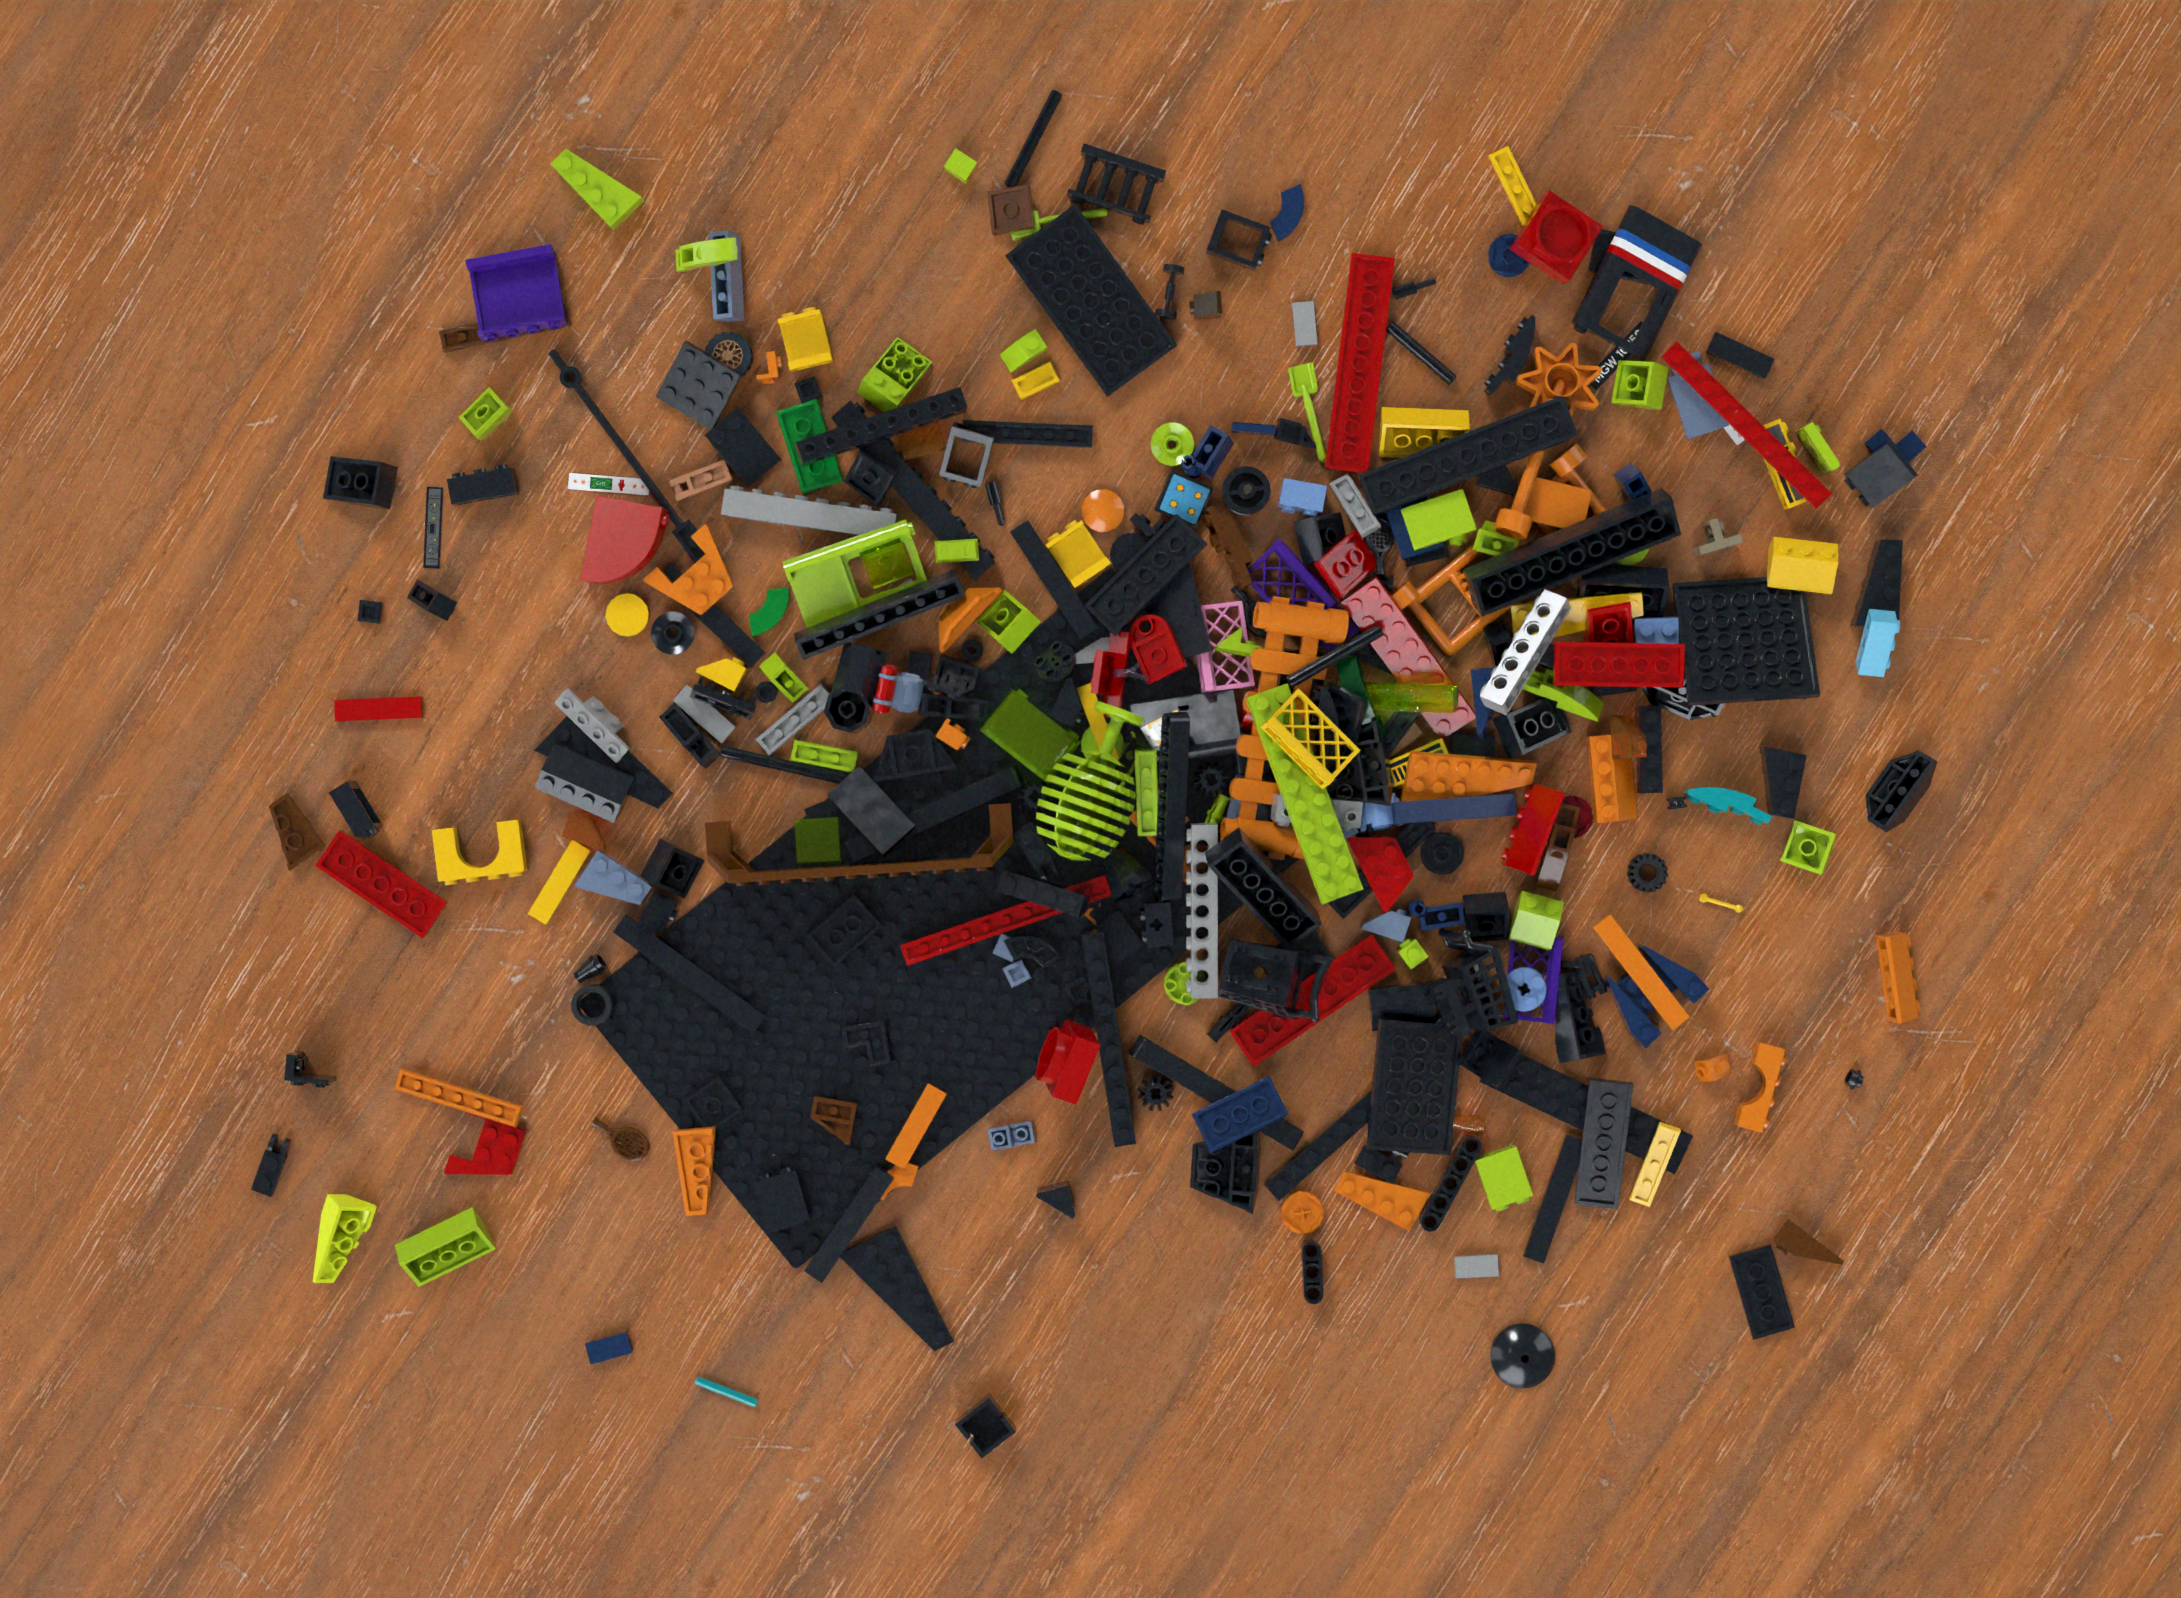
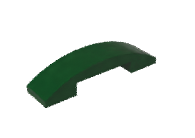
M1357 655L1338 661L1336 666L1341 686L1367 700L1361 729L1377 720L1383 736H1387L1380 715L1377 716L1362 678L1364 673Z

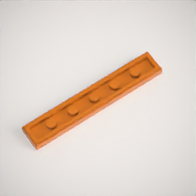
M1608 914L1592 927L1671 1030H1674L1690 1018L1611 914Z
M403 1068L399 1071L394 1088L407 1094L513 1127L518 1126L523 1109L522 1105Z

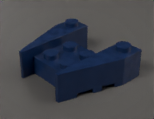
M1638 945L1645 954V960L1671 993L1678 989L1690 1003L1694 1004L1709 990L1694 972L1644 945ZM1627 972L1616 983L1610 977L1605 976L1604 980L1622 1016L1627 1031L1641 1046L1647 1048L1662 1034L1646 1017L1655 1008Z

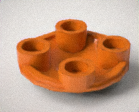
M1107 489L1096 490L1085 498L1082 505V517L1091 529L1097 532H1108L1115 529L1121 523L1124 517V505L1121 498L1115 492Z

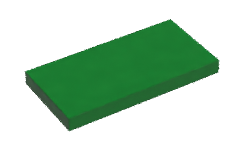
M817 398L776 411L802 494L804 495L844 482L836 456L802 467L795 450V443L797 441L827 432Z

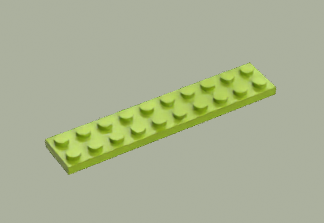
M1287 683L1247 697L1246 701L1322 905L1363 890V886L1326 787L1322 789L1261 728L1264 722L1292 695ZM1293 700V710H1297ZM1281 713L1276 718L1282 725H1290L1289 713ZM1293 714L1294 725H1303L1299 714ZM1294 729V737L1297 740L1305 741V729ZM1310 746V753L1314 756L1312 748Z

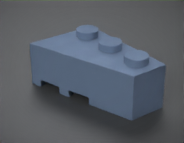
M602 850L596 852L574 885L577 888L638 905L645 902L655 887Z

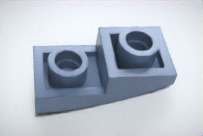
M1033 1120L988 1129L991 1151L1037 1142Z

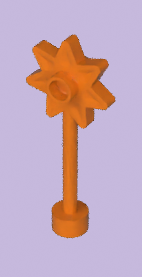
M1570 343L1558 357L1540 346L1535 348L1533 357L1536 370L1521 374L1516 380L1517 386L1534 394L1529 408L1563 395L1571 417L1574 408L1594 411L1599 402L1588 386L1599 377L1602 372L1601 367L1579 365L1578 350L1575 343ZM1545 450L1528 457L1512 508L1499 510L1493 528L1497 533L1517 540L1527 539L1533 519L1524 514Z

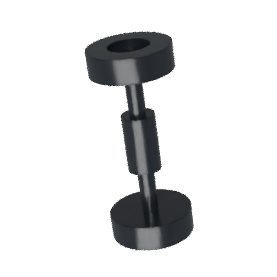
M1174 264L1163 265L1162 271L1171 275L1164 297L1166 299L1165 309H1156L1155 315L1157 317L1176 320L1177 312L1169 310L1170 301L1173 300L1175 284H1173L1175 274L1184 275L1185 267Z

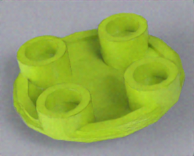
M1181 962L1168 970L1164 978V988L1166 994L1174 1002L1190 1005L1200 998H1191L1190 993H1186V980H1190V971H1186V962ZM1202 970L1196 974V979L1199 981L1206 979Z

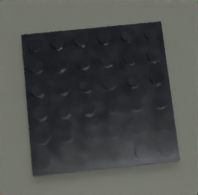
M1767 577L1673 583L1675 613L1679 622V643L1685 644L1684 681L1688 706L1816 698L1820 696L1805 591L1767 587Z

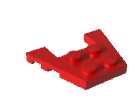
M471 1114L485 1119L472 1161L450 1154L444 1174L512 1175L526 1132L518 1126L513 1127Z

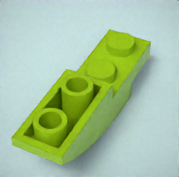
M736 238L714 239L679 246V249L675 250L677 272H686L704 266H716L737 260L738 247L736 245Z
M1549 669L1546 670L1545 674L1534 670L1523 688L1525 691L1557 701V708L1598 722L1604 705L1597 696L1583 686H1553V671Z

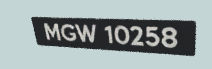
M1640 321L1624 339L1632 343L1643 322ZM1615 347L1598 365L1601 367L1602 372L1590 385L1597 390L1615 372L1618 367V361H1625L1630 354Z

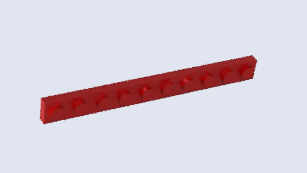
M1677 341L1661 356L1699 396L1815 509L1832 494Z
M1105 875L1064 888L1090 896L1088 903L1112 895ZM1026 901L900 945L908 966L1062 912Z

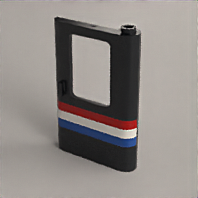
M1629 205L1571 322L1574 325L1573 329L1582 334H1585L1586 331L1639 360L1645 361L1702 244L1636 206ZM1625 271L1658 290L1643 324L1632 343L1599 324Z

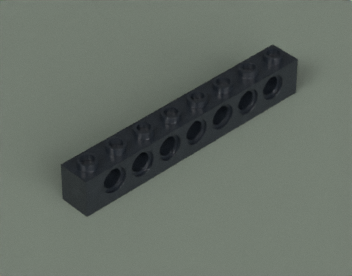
M961 387L797 441L795 443V450L801 466L805 467L965 413L968 406Z

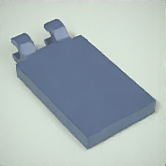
M1700 352L1691 353L1703 366ZM1704 365L1703 367L1713 376L1710 365ZM1670 367L1672 376L1668 377L1667 381L1686 439L1688 440L1729 426Z

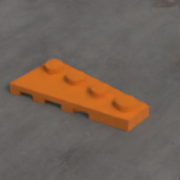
M716 1126L673 1131L686 1216L709 1213Z
M1346 1171L1342 1172L1333 1189L1335 1192L1408 1231L1411 1230L1430 1195L1429 1192L1391 1184L1390 1182Z

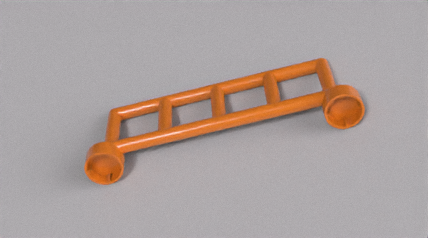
M1577 442L1550 462L1549 465L1557 474L1550 481L1563 484L1568 482L1571 486L1591 490L1574 469L1587 457ZM1592 492L1588 507L1591 512L1597 515L1607 511ZM1536 523L1545 536L1558 531L1556 527ZM1474 543L1417 590L1408 580L1390 594L1401 610L1407 606L1441 650L1448 656L1455 654L1483 631V627L1489 626L1511 608V605L1482 617L1474 608L1471 596H1465L1456 576L1462 574L1461 570L1481 554L1473 550ZM1448 580L1453 582L1479 614L1476 620L1451 640L1421 604Z

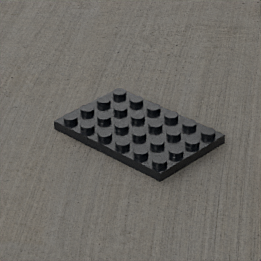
M1378 1020L1366 1149L1440 1155L1451 1154L1459 1073L1457 1061L1460 1058L1462 1038L1451 1037L1448 1031L1438 1032V1029L1443 1027L1442 1024L1438 1026L1435 1023Z

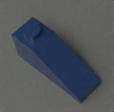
M1629 463L1613 474L1628 502L1652 492L1642 472L1632 463Z

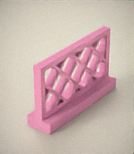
M1242 601L1210 605L1201 604L1208 637L1212 629L1216 630L1223 636L1218 642L1219 644L1229 637L1228 634L1234 626L1237 629L1243 626L1241 642L1248 641ZM1229 607L1238 608L1239 616L1235 621L1224 614ZM1213 609L1220 615L1214 624L1206 619L1205 610ZM1221 617L1232 624L1226 633L1215 626ZM1210 641V645L1214 648L1212 652L1196 656L1201 693L1255 686L1253 670L1249 662L1250 657L1245 656L1240 664L1231 657L1232 654L1220 652L1226 658L1218 666L1212 660L1215 646H1217L1212 641ZM1228 659L1238 666L1232 676L1222 669ZM1242 669L1247 673L1249 682L1240 683L1234 677ZM1220 671L1229 680L1225 685L1216 686L1215 676Z

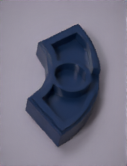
M1301 184L1280 193L1282 200L1281 210L1277 217L1269 222L1278 242L1284 240L1295 230L1302 217L1304 194Z

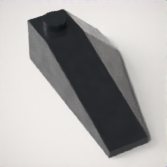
M1576 972L1560 974L1558 980L1555 1044L1559 1063L1606 1054L1599 1026L1595 1027L1591 1017L1594 1014L1591 1008L1587 1009L1584 1002L1585 994Z

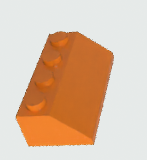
M1630 733L1586 737L1594 823L1637 819Z
M1906 932L1875 935L1888 1021L1899 1024L1918 1019L1920 1004L1915 998L1917 982L1912 977L1914 961L1909 956V949L1911 948L1910 937L1906 935Z

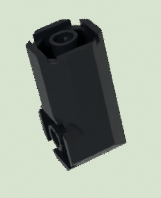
M850 642L843 645L831 694L828 695L824 710L834 729L857 734L870 725L874 711L872 709L873 699L877 691L879 673L881 672V667L886 665L888 652Z

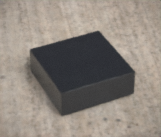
M815 376L794 383L801 403L822 398Z
M360 600L357 621L380 624L383 603Z

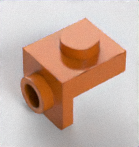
M775 351L766 352L769 374L756 375L757 381L762 382V385L774 384L775 380L780 379L779 369H782L781 356H777Z
M1727 1054L1694 1062L1699 1082L1716 1081L1732 1075Z

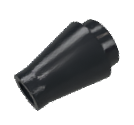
M591 955L573 974L576 980L582 983L585 980L603 974L607 965L600 955Z

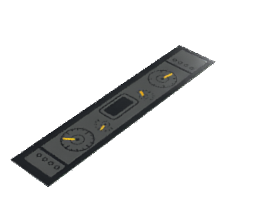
M427 487L423 568L439 569L443 498V488Z

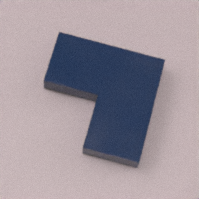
M1882 428L1864 443L1872 452L1885 441H1891L1907 462H1910L1927 447L1913 430L1895 444Z

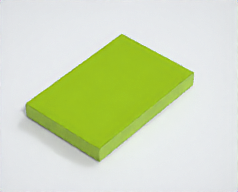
M1463 489L1401 509L1414 551L1477 531Z

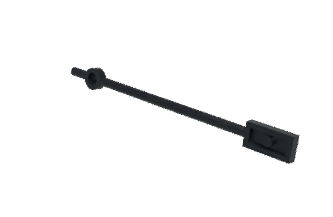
M555 349L550 351L548 355L561 371L559 376L561 384L568 389L576 391L660 506L669 510L670 519L677 527L672 531L673 535L693 562L696 563L705 553L691 538L698 531L690 519L683 522L581 385V372L575 367H568ZM571 374L575 375L573 382L568 381V376Z

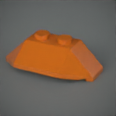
M999 587L968 588L966 591L964 590L965 596L956 599V602L951 607L947 605L939 613L942 616L939 619V650L944 654L1003 590Z

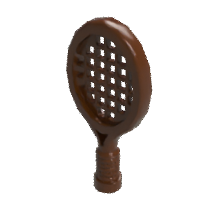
M597 1117L592 1121L590 1126L609 1135L611 1147L621 1158L628 1161H638L648 1154L649 1141L640 1130L630 1126L613 1129Z

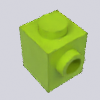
M1407 938L1399 944L1400 948L1396 950L1409 969H1413L1428 958V955L1415 938L1411 940Z

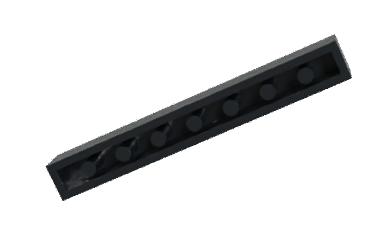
M953 569L794 633L795 643L802 659L806 660L965 596L957 572Z

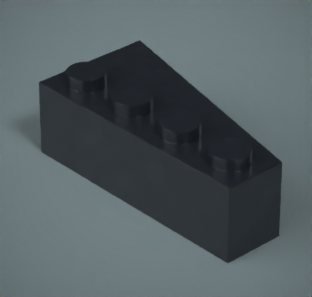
M1881 539L1875 541L1850 626L1864 627L1869 609L1895 611L1896 618L1899 620L1903 540Z

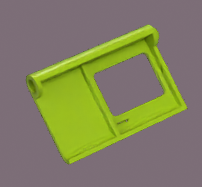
M905 519L782 561L806 628L926 581L927 577L912 535L916 534L912 522L907 523ZM904 542L917 579L865 598L860 597L848 561L884 547Z

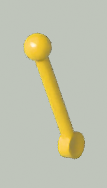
M1701 894L1699 897L1700 902L1703 903L1708 901L1734 909L1737 913L1743 911V907L1740 904L1733 905L1709 898L1707 894Z

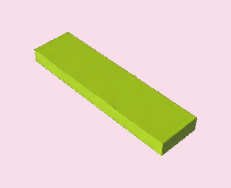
M1136 749L1135 776L1138 836H1156L1158 809L1156 749Z

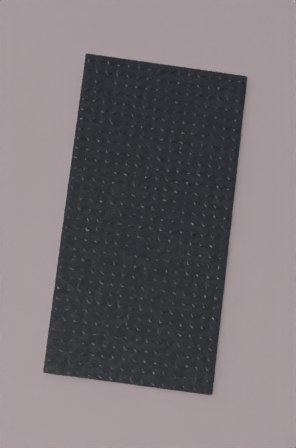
M1113 568L1106 570L1077 594L1083 605L1117 573ZM1087 608L1086 610L1099 629L1084 639H1079L1059 609L1035 628L1013 654L1007 651L980 674L976 692L966 697L964 696V698L990 700L988 721L948 718L951 720V726L954 723L965 729L964 734L971 738L964 749L960 747L959 750H956L937 738L957 765V769L875 782L905 815L1015 765L1023 782L1027 780L1030 786H1033L1032 778H1036V786H1039L1040 781L1043 779L1045 782L1042 787L1050 785L1051 789L1063 792V787L1050 783L1046 779L1048 775H1053L1069 780L1071 776L1052 769L1056 763L1073 769L1079 766L1062 759L1066 753L1086 759L1083 752H1081V740L1090 724L1083 706L1080 712L1084 713L1079 725L1074 724L1073 727L1049 715L1067 677L1072 679L1077 692L1078 687L1091 683L1094 663L1075 664L1076 667L1067 677L1058 683L1045 682L1038 676L1034 661L1056 641L1070 646L1076 654L1100 638L1110 637L1111 632ZM1144 608L1121 632H1130L1132 624L1139 617L1147 615L1146 608ZM1148 620L1142 624V630L1145 633L1151 629ZM1130 645L1121 709L1131 712L1130 705L1201 694L1199 673L1189 660L1185 659L1188 667L1158 682L1147 685ZM1096 694L1098 701L1102 702V695ZM928 716L909 732L931 729L936 736L947 718ZM1104 717L1106 723L1109 724L1111 718ZM1126 722L1123 723L1120 733L1124 743H1128L1130 740L1131 742L1119 760L1125 767L1119 765L1115 767V770L1123 774H1127L1134 762V758L1131 760L1126 758V753L1132 751L1134 757L1133 752L1137 749L1136 739L1132 738L1131 731L1134 732V725ZM1240 728L1241 735H1249L1246 730ZM1233 754L1189 761L1186 817L1189 821L1185 824L1184 847L1190 844V841H1186V829L1190 828V823H1204L1208 816L1206 813L1211 809L1216 799L1212 798L1210 790L1207 797H1203L1204 788L1200 792L1196 791L1201 786V783L1193 784L1194 780H1200V777L1193 775L1194 772L1202 774L1203 772L1198 766L1202 765L1207 770L1206 762L1208 761L1211 764V769H1213L1215 762L1219 763L1217 771L1225 767L1226 770L1221 773V776L1229 775V779H1222V782L1229 784V786L1224 787L1221 785L1220 788L1224 792L1222 795L1230 798L1229 787L1231 781L1235 778ZM881 755L863 769L873 781ZM1157 766L1158 788H1159V766ZM1134 769L1130 777L1134 778L1135 785L1126 783L1124 787L1136 792V776ZM1273 772L1262 774L1263 780L1276 782ZM1214 774L1206 775L1207 785L1212 786V783L1215 785L1217 780L1214 778ZM1116 779V784L1120 785L1122 781ZM1025 785L1021 786L1025 790L1028 789ZM1016 788L902 840L885 856L878 851L850 865L972 857L991 836L989 804L1012 803L1013 832L1032 821L1035 826L1055 832V826L1036 819L1035 807L1031 808L1030 813H1026L1029 805L1026 804L1021 808L1019 805L1025 802V799H1017V796H1024L1025 793L1020 792L1019 788ZM1033 790V794L1029 795V799H1033L1032 802L1037 803L1038 799L1042 798L1041 793L1038 794V790ZM1115 793V798L1134 805L1133 812L1137 809L1136 794L1135 799H1131ZM829 797L815 808L821 809L819 817L822 821L829 820L832 816L838 814L832 811L831 804L833 801ZM1046 797V800L1051 801L1053 804H1059L1060 800ZM1229 802L1222 815L1223 818H1226ZM1114 806L1112 808V811L1127 817L1133 813ZM1038 807L1039 813L1056 818L1055 812L1050 810L1043 812L1041 807ZM811 811L748 864L755 871L849 865L841 844L863 834L847 818L843 824H837L833 827V835L829 840L826 838H819L817 840L814 834L815 824L822 821H814L811 817ZM1108 819V824L1121 828L1126 832L1122 837L1103 830L1101 835L1119 842L1116 847L1119 849L1124 848L1149 871L1154 880L1156 847L1146 836H1138V828L1131 820L1129 825ZM1221 820L1218 823V842H1220L1219 833L1222 822ZM1015 835L1012 845L987 871H976V868H968L967 872H954V869H946L945 873L932 874V870L925 871L923 875H911L910 872H903L902 876L889 877V873H883L881 877L867 878V875H860L858 879H845V876H838L837 880L823 881V877L816 878V881L802 882V879H795L793 883L780 884V880H773L771 884L758 885L757 881L751 882L752 885L736 886V883H728L726 881L658 936V938L764 1013L766 1017L754 1034L641 952L637 953L600 984L611 993L614 1000V1009L611 1016L605 1022L596 1025V1028L679 1129L702 1128L683 1100L718 1075L721 1076L744 1111L715 1130L712 1169L791 1266L799 1268L817 1253L875 1167L878 1165L887 1172L895 1166V1164L885 1158L928 1083L947 1095L909 1160V1163L919 1166L918 1170L1034 1076L1039 1055L1049 1030H1052L1054 1027L1063 1028L1066 1019L1088 1026L1091 1029L1095 1026L1092 1004L1081 1003L1074 1005L1064 988V985L1081 975L1088 981L1080 931L1092 930L1118 910L1142 941V930H1146L1145 921H1141L1140 908H1144V903L1157 902L1154 897V883L1141 893H1138V891L1133 893L1134 897L1116 903L1111 895L1088 903L1085 913L1089 908L1093 909L1089 915L1096 921V925L1085 915L1084 917H1077L1062 912L1004 932L1003 934L1009 937L1026 935L1040 938L1051 944L1062 957L1044 969L1037 961L1031 958H1020L1023 960L1031 979L1012 988L1002 968L1020 959L1011 962L993 954L1001 934L908 966L900 945L1026 902L1027 900L997 891L1003 870L1012 871L1043 882L1037 870H1034ZM1041 835L1054 858V864L1061 874L1056 877L1048 863L1041 866L1043 872L1048 877L1049 882L1047 884L1067 888L1102 875L1106 876L1108 882L1103 857L1086 852L1081 856L1090 860H1071L1065 858L1047 845L1057 847L1056 840ZM1200 840L1197 842L1208 846V843L1205 840ZM1095 842L1093 847L1106 852L1113 848L1099 842ZM1285 855L1284 860L1269 858L1282 873L1299 860L1298 858H1290L1289 855ZM1218 877L1219 925L1244 905V903ZM1182 881L1181 899L1170 902L1174 945L1147 947V943H1144L1142 947L1110 970L1111 983L1122 1002H1125L1187 951L1186 937H1190V928H1186V915H1190V906H1186V893H1190V885H1186V882ZM1207 885L1197 886L1196 893L1200 895L1205 894L1208 889ZM856 893L884 926L833 968L806 935ZM1200 905L1196 909V914L1204 916L1208 908ZM1158 918L1154 919V923H1150V926H1153L1155 930H1159V926L1163 925V922H1159ZM1199 927L1196 930V936L1199 938L1206 936L1207 928ZM590 992L581 999L580 1008L588 1017H598L605 1009L604 998L596 992ZM885 1019L892 1063L870 1066L867 1045L845 1049L841 1027ZM814 1096L857 1103L850 1145L845 1144L836 1135L830 1133L825 1127L810 1118ZM785 1167L797 1168L812 1218L810 1221L768 1233L754 1182L758 1180L759 1175L770 1172L772 1176L778 1174V1170Z

